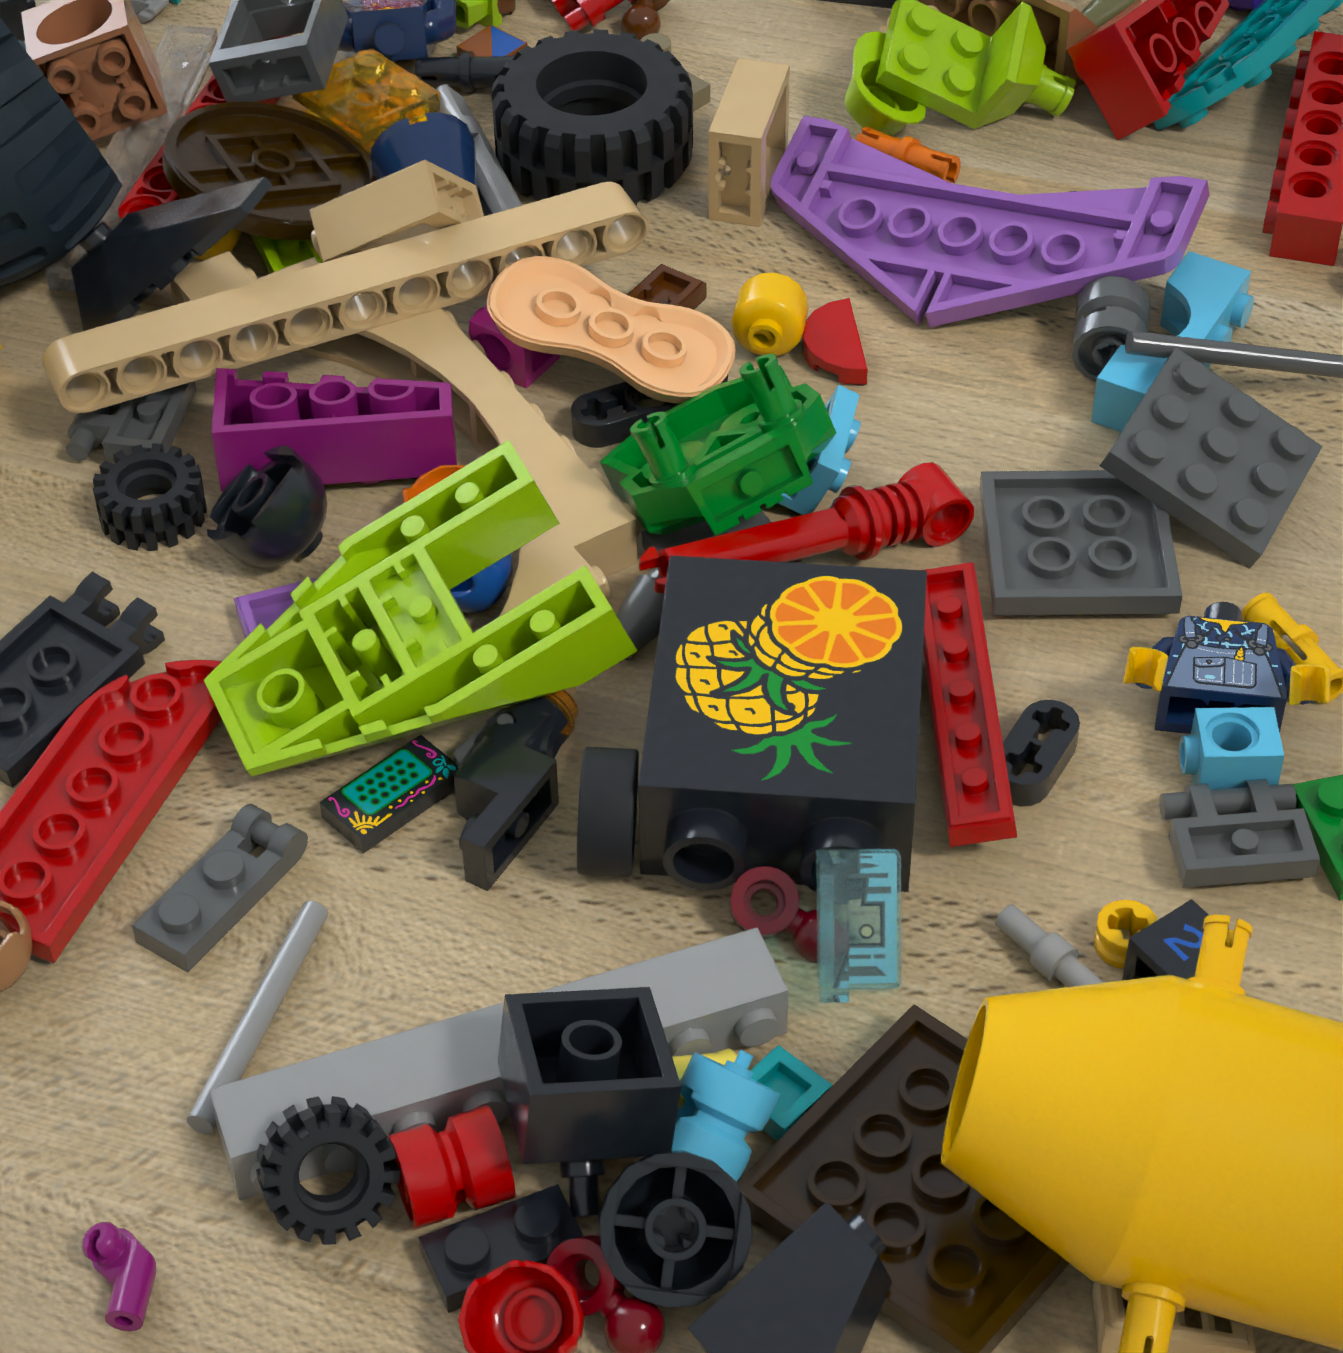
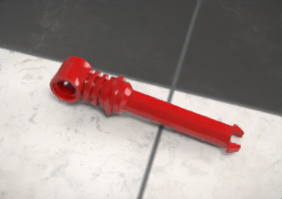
M933 462L922 463L903 474L897 483L875 487L872 490H865L862 486L858 485L847 486L833 500L829 509L662 549L659 553L654 546L649 547L640 557L638 568L640 571L658 567L661 578L655 579L654 590L657 593L665 594L670 556L791 562L840 549L845 554L855 556L859 560H869L878 555L879 550L885 546H893L898 543L909 542L910 540L923 538L927 544L932 546L949 544L963 535L969 528L974 518L975 508L940 465Z

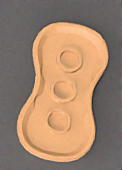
M533 256L519 259L503 269L492 283L488 292L487 310L499 331L516 345L536 352L571 356L592 362L612 371L641 393L659 401L683 403L720 384L728 375L735 359V343L730 333L708 315L682 306L659 304L633 298L611 288L581 266L560 258Z

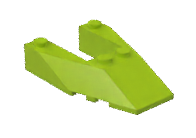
M510 440L347 537L338 546L342 555L314 583L307 577L291 593L294 603L267 630L260 623L204 679L242 763L251 776L389 742L580 686L637 652L636 647L586 565L479 630L473 632L450 590L560 524Z

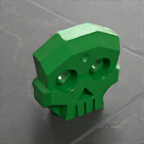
M761 355L755 358L759 368L754 369L752 363L748 361L739 370L740 378L715 385L666 412L649 414L646 416L648 419L646 423H643L641 419L635 422L630 428L631 435L600 461V464L613 491L631 506L640 525L648 533L666 535L707 521L713 533L717 536L740 523L738 517L742 516L747 520L762 512L761 505L769 508L784 500L781 494L785 493L790 497L813 484L807 463L822 452L837 433L821 395L806 383L792 387L782 366H778L776 355Z

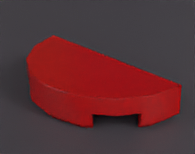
M850 298L828 302L814 310L806 320L803 331L802 353L809 366L816 371L820 367L824 371L837 374L838 382L843 384L867 385L868 369Z

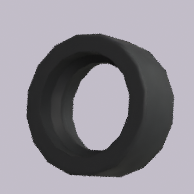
M586 747L584 749L577 824V870L579 874L630 877L632 874L638 796L639 756L637 749Z

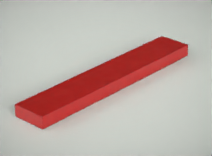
M974 562L925 569L924 571H927L923 650L950 847L1017 838Z

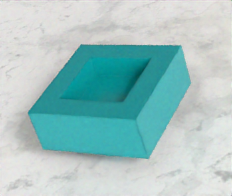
M779 1045L750 1070L754 1072L751 1079L781 1094L767 1124L763 1128V1131L777 1141L833 1086Z

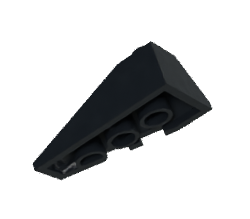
M261 177L128 213L111 228L104 221L97 225L80 242L79 245L86 252L71 268L83 331L132 317L139 310V305L157 288L160 291L163 290L196 255L198 257L202 256L248 216L272 187L271 182L266 177Z

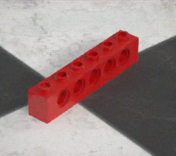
M1314 31L1310 51L1300 50L1262 233L1273 234L1269 253L1271 257L1335 266L1343 226V35Z

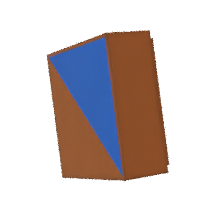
M489 25L457 45V57H460L463 51H473L475 57L512 56L526 47L527 42L493 25Z

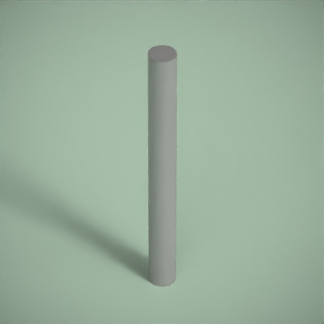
M315 901L303 903L186 1119L188 1125L194 1130L204 1134L213 1132L217 1123L209 1089L240 1080L328 916V911L320 903Z

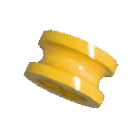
M1133 900L1113 901L1104 906L1098 914L1094 948L1097 955L1105 963L1115 968L1124 969L1129 940L1123 939V934L1119 929L1129 930L1130 935L1133 936L1157 921L1156 914L1148 906Z

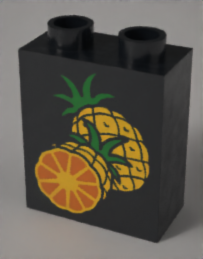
M670 556L638 781L640 874L670 876L676 882L693 889L718 890L733 885L741 875L750 869L767 866L783 871L793 880L795 885H806L812 891L822 896L833 899H855L862 896L863 879L842 880V870H855V853L894 852L896 853V891L909 892L916 800L927 571Z

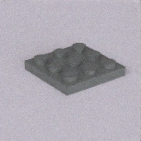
M1176 347L1159 370L1099 466L1242 564L1251 568L1262 556L1323 446L1305 435L1300 429L1293 427L1262 406L1251 396L1243 393L1209 370L1204 364Z
M1106 470L981 471L979 491L993 615L1180 614L1182 590L1168 512Z

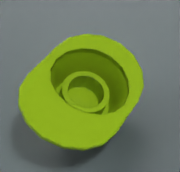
M879 31L866 32L855 43L853 50V75L845 94L844 104L850 116L861 125V129L863 127H870L893 136L906 125L918 124L924 120L926 107L876 82L886 33Z

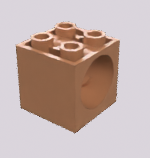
M53 0L21 12L26 52L92 141L168 113L157 59L130 0Z

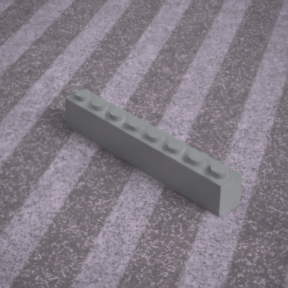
M758 927L536 992L650 987L672 1056L693 1055L694 1052L699 1054L715 1053L727 1048L734 1050L744 1046L756 1047L769 1042L774 1037L787 1034L788 988ZM504 1002L210 1088L209 1091L218 1132L239 1200L263 1194L257 1179L256 1169H260V1164L256 1156L259 1144L266 1146L269 1140L265 1131L273 1121L278 1126H281L286 1121L282 1111L293 1104L297 1112L308 1109L306 1101L308 1098L319 1096L323 1105L331 1104L332 1096L345 1098L348 1105L352 1108L358 1103L368 1110L373 1119H377L387 1136L424 1124H428L436 1132H441L445 1129L448 1117L486 1105L491 1108L498 1124L504 1119L511 1118L498 1066ZM326 1144L319 1146L309 1152L300 1166L299 1179L304 1181L330 1172L350 1171L355 1169V1157L350 1150L341 1145Z

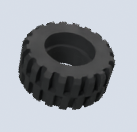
M593 29V33L580 34L579 30L565 32L563 37L555 39L552 36H548L538 40L535 47L531 48L527 45L518 51L513 60L509 59L498 74V78L493 83L492 108L496 157L510 183L526 197L533 195L536 201H540L595 184L614 182L625 190L637 206L640 200L645 199L649 202L659 197L663 193L664 187L670 189L690 164L693 149L692 82L688 72L683 68L678 59L669 51L663 52L659 44L649 39L643 42L638 40L635 34L621 32L620 35L609 34L608 30Z

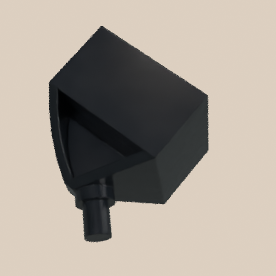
M650 987L505 994L498 1066L522 1164L560 1163L561 1178H568L570 1209L574 1217L599 1215L598 1175H605L604 1160L645 1157L653 1152L672 1151L681 1083Z

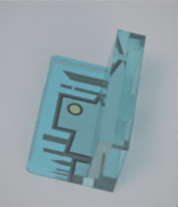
M896 849L816 850L817 988L821 1003L849 1002V989L898 988L901 985L900 853Z

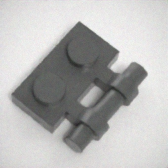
M195 381L91 412L77 414L68 429L70 440L66 446L67 454L74 460L83 461L87 459L90 451L98 448L101 443L103 444L105 459L114 461L113 454L121 450L126 456L132 455L131 446L142 444L143 452L151 451L152 443L163 444L164 453H167L196 393Z
M1266 779L1244 781L1243 787L1210 790L1207 783L1186 785L1184 792L1160 794V814L1163 820L1171 819L1169 840L1183 888L1317 876L1320 857L1304 808L1295 809L1296 792L1292 783L1269 785Z

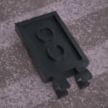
M93 571L82 580L74 594L64 603L51 595L48 596L0 640V780L12 788L29 773L67 719L88 697L124 675L131 678L145 664L143 654L150 653L165 641L163 631L149 624L158 616L156 608L138 597L126 607L120 618L109 629L105 626L120 615V611L116 604L104 598L113 590L111 582Z

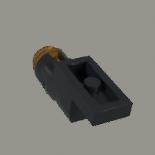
M566 690L501 708L487 720L485 726L454 751V761L457 766L454 774L456 808L458 814L468 820L459 840V847L463 854L465 881L483 890L488 891L559 804L557 761L555 757L562 744L574 732L575 719L578 716L577 704Z

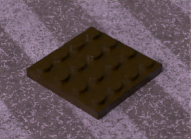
M913 1004L736 1183L750 1207L751 1218L782 1241L826 1202L846 1222L852 1216L858 1214L876 1232L887 1247V1250L879 1258L893 1282L880 1311L938 1353H991L1070 1263L942 1165L941 1151L946 1120L958 1070L968 1039Z

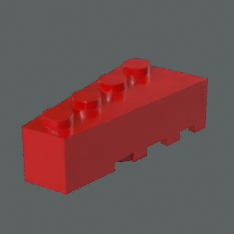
M1138 0L1067 49L1073 60L1077 75L1086 83L1117 141L1166 116L1171 107V104L1168 102L1172 95L1180 92L1186 81L1183 77L1188 67L1196 64L1202 54L1199 47L1202 42L1211 38L1230 5L1228 0Z

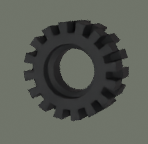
M152 443L151 451L143 452L142 444L131 446L132 455L126 456L121 450L113 454L115 464L105 460L99 466L101 474L95 473L93 493L102 531L105 535L110 534L111 541L115 544L120 545L126 540L128 549L138 551L140 544L146 543L148 551H157V542L166 541L170 548L179 544L177 535L181 534L186 539H189L195 534L194 526L201 527L204 523V513H207V505L199 464H195L194 457L189 453L182 457L181 448L172 446L167 453H164L163 444ZM162 494L161 496L153 499H138L147 495Z
M319 1096L306 1099L308 1109L297 1112L293 1104L282 1111L286 1121L281 1126L272 1121L265 1131L269 1140L267 1146L259 1144L256 1156L260 1164V1169H256L258 1183L270 1212L273 1211L277 1222L286 1231L292 1227L298 1239L310 1243L313 1234L319 1235L323 1245L336 1244V1233L345 1232L348 1240L351 1241L362 1236L357 1228L359 1224L366 1220L374 1228L382 1220L378 1211L381 1204L391 1208L396 1197L391 1188V1183H399L400 1170L394 1162L397 1155L383 1128L376 1118L373 1119L366 1108L358 1103L352 1108L348 1105L345 1098L332 1096L331 1104L323 1105ZM326 1144H337L350 1150L355 1157V1172L351 1181L342 1190L331 1195H317L309 1192L300 1184V1166L307 1154L313 1149Z

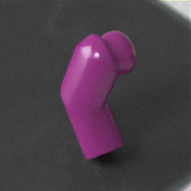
M111 1222L97 1223L85 1234L82 1250L84 1255L92 1261L94 1268L113 1287L105 1320L116 1329L129 1332L136 1331L143 1326L156 1276L155 1258L125 1228H118Z

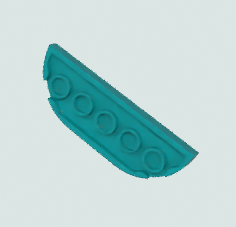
M1263 0L1184 77L1186 81L1180 92L1172 95L1168 101L1171 107L1166 116L1153 122L1157 130L1177 122L1181 128L1189 127L1208 114V106L1241 86L1248 89L1266 80L1273 73L1270 65L1291 55L1297 49L1295 42L1315 31L1321 25L1318 19L1339 7L1343 0Z

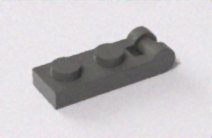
M254 804L245 805L236 814L231 829L132 925L136 943L182 970L189 972L300 860L307 847V834L288 823L281 826L273 823L270 813ZM260 845L266 850L256 858L250 853Z

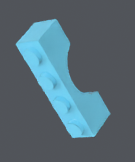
M1188 251L1166 281L1160 326L1169 331L1173 336L1231 342L1235 327L1243 328L1252 312L1254 296L1248 295L1251 271ZM1120 345L1097 377L1091 422L1121 432L1167 359L1127 354L1125 345ZM1202 363L1210 370L1211 363Z

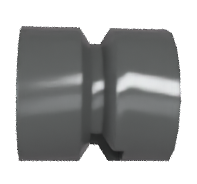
M1106 276L1086 284L1078 294L1072 359L1075 367L1085 377L1094 381L1097 380L1098 375L1119 346L1125 345L1129 331L1148 333L1150 302L1146 291L1138 283L1125 277Z

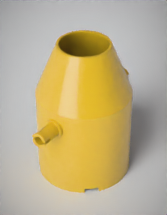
M1215 914L1204 918V932L1194 977L1184 979L1173 975L985 997L974 1019L953 1089L943 1136L942 1165L1090 1280L1122 1289L1121 1296L1128 1301L1118 1353H1168L1175 1312H1182L1185 1307L1343 1351V1022L1246 996L1245 990L1240 987L1253 927L1250 923L1238 918L1234 930H1228L1231 918L1228 915Z

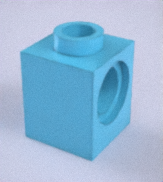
M1274 707L1195 708L1191 735H1182L1180 738L1179 760L1182 774H1192L1193 784L1207 783L1210 790L1239 788L1244 786V781L1266 779L1269 785H1278L1284 760V751Z

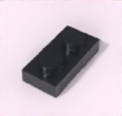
M556 1184L419 1237L422 1257L447 1312L450 1313L462 1307L466 1290L474 1279L485 1276L510 1260H529L546 1264L550 1254L559 1244L584 1235L559 1185Z

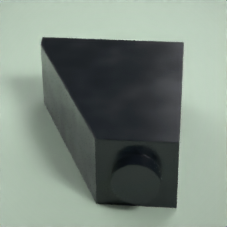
M826 1202L688 1327V1330L705 1353H861L893 1282L879 1258L887 1250V1247L876 1232L858 1214H855L846 1222Z

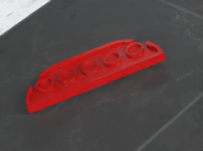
M181 660L165 663L166 672L148 675L129 682L128 676L124 675L100 688L88 697L67 719L1 809L0 900L19 908L26 916L31 928L33 945L31 953L51 963L56 962L221 720V716L204 679L222 661ZM0 911V920L10 933L18 932L20 934L17 920L12 915Z

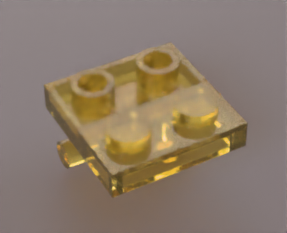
M371 48L357 52L354 56L333 64L325 89L294 94L292 99L306 107V113L319 117L340 128L352 139L360 143L370 155L371 148L375 143L372 140L378 138L381 133L394 123L408 118L409 123L426 117L425 113L440 111L441 93L420 80L416 75L409 73L384 57L383 54Z

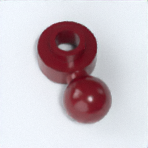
M767 866L756 867L741 875L734 884L729 901L730 913L734 922L742 931L758 927L762 938L774 937L786 931L793 936L797 952L804 959L813 963L831 962L844 951L848 934L843 920L836 913L827 909H813L806 912L799 908L797 887L793 880L783 871ZM757 893H768L775 899L776 910L768 916L758 915L751 907V898Z
M585 1235L573 1238L559 1244L552 1251L546 1265L554 1266L577 1288L584 1316L599 1312L604 1317L605 1338L609 1347L615 1353H654L657 1351L665 1336V1321L661 1311L653 1303L638 1299L637 1297L627 1298L623 1293L624 1285L613 1276L600 1249L599 1236ZM588 1260L593 1262L599 1270L600 1278L597 1286H593L586 1279L585 1265Z

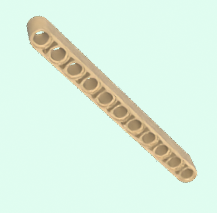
M603 182L68 335L54 341L47 347L43 355L42 365L64 408L75 413L91 412L216 375V368L237 369L488 295L492 283L503 269L522 258L548 256L567 260L583 267L629 253L644 241L648 232V223L619 184Z

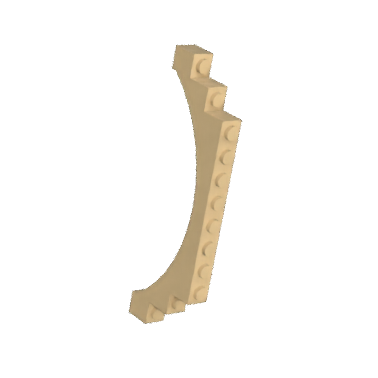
M230 251L185 267L176 275L175 279L170 283L174 305L320 263L312 257L257 278L251 268L244 269ZM440 308L296 351L339 362L383 379L451 383L455 427L478 448L482 455L510 440L560 524L520 547L518 567L508 600L500 616L585 565L606 599H609L611 592L606 577L637 563V536L640 534L641 528L631 506L626 502L621 503L607 488L600 472L595 468L590 469L578 457L570 440L565 435L559 436L546 422L538 405L533 402L528 403L516 390L509 374L505 371L500 372L490 362L481 344L477 340L471 341L465 335L449 310H442ZM576 687L542 697L556 704L576 695Z

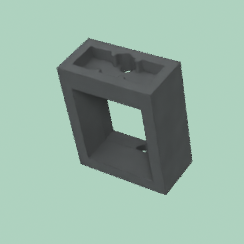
M232 0L208 62L226 102H255L325 89L349 18L342 0ZM303 33V34H300V35H295V36H289V37H284V38H279V39H273V40L263 41V40H266V39H272V38H277V37H282V36H288V35Z

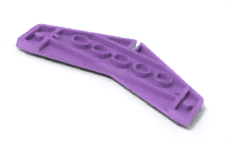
M809 116L802 117L771 178V189L776 203L784 212L915 323L920 325L924 314H926L929 328L1079 294L1086 284L1101 277L1119 276L1137 281L1169 273L1181 262L1210 195L1207 180L1184 176L1151 178L1148 186L1144 188L1024 195L953 184L852 139L849 130L827 119Z

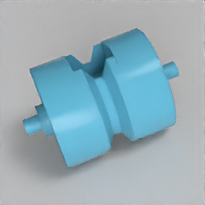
M741 1049L735 1062L727 1060L725 1065L694 1052L680 1080V1093L685 1099V1103L682 1108H678L672 1151L685 1150L711 1159L737 1182L741 1178L752 1153L744 1139L748 1132L763 1130L781 1094L751 1079L754 1072L748 1070V1067L754 1056Z

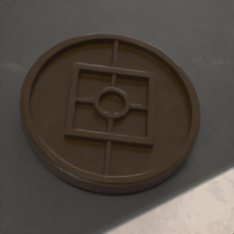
M260 102L218 103L196 109L184 115L168 131L162 159L166 179L172 189L182 199L266 177L271 182L272 187L249 215L233 229L261 237L281 240H312L311 233L314 230L310 209L377 181L372 172V161L369 153L345 131L309 113L285 106Z

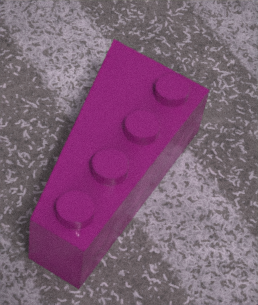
M216 368L211 434L221 492L248 464L258 471L264 465L271 462L263 453L271 448L283 445L293 449L309 463L321 478L323 485L350 482L374 484L382 480L419 478L420 475L440 465H457L451 383L376 378L368 387H356L352 382L345 380V376L322 375L320 381L316 384L289 382L288 372L264 371L261 381L238 379L237 369Z

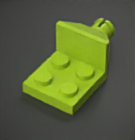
M897 0L892 6L876 82L973 129L1014 114L1024 102L1032 103L1046 110L1049 114L1058 117L1070 103L1075 90L1073 87L1076 85L1075 79L1067 75L1063 76L1043 64L1046 45L1032 7L1024 2L1018 5L992 37L916 0Z

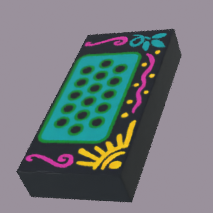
M420 734L319 802L321 816L364 854L455 791L454 774L457 766L453 760Z

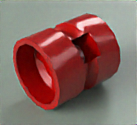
M487 1105L448 1117L445 1129L441 1132H436L428 1124H424L387 1136L397 1155L394 1162L400 1170L397 1187L407 1217L414 1230L454 1218L457 1204L466 1202L476 1211L515 1198V1182L508 1152L497 1120L491 1108Z

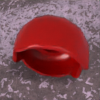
M510 1260L485 1276L474 1279L466 1290L458 1317L464 1347L468 1353H574L578 1348V1341L582 1338L585 1321L577 1288L554 1266L529 1260Z

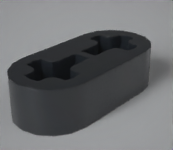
M1040 700L1030 704L1023 711L1003 742L1012 804L1015 806H1032L1040 803L1048 796L1075 753L1080 728L1079 716L1072 707L1064 702ZM1049 729H1053L1045 742L1038 740L1039 734H1045ZM1027 763L1034 766L1033 772L1027 771L1022 777H1018Z

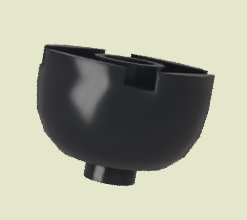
M286 445L274 447L264 452L263 454L271 462L264 465L260 470L257 471L250 464L242 469L224 489L210 514V518L218 526L216 530L207 529V536L227 553L249 566L268 568L286 564L295 558L299 560L304 559L318 547L323 537V533L320 530L323 527L327 514V495L322 480L309 463Z
M685 1150L653 1152L628 1165L607 1189L598 1216L600 1249L613 1276L638 1299L665 1308L696 1306L712 1298L711 1295L721 1291L743 1269L752 1242L750 1207L740 1191L736 1180L713 1160Z

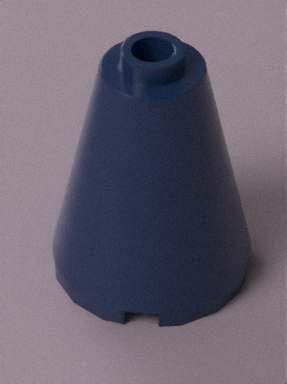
M439 112L425 113L427 121L411 125L408 118L394 123L381 133L371 148L372 172L377 180L420 161L427 160L476 185L478 191L475 141L467 124L454 115Z

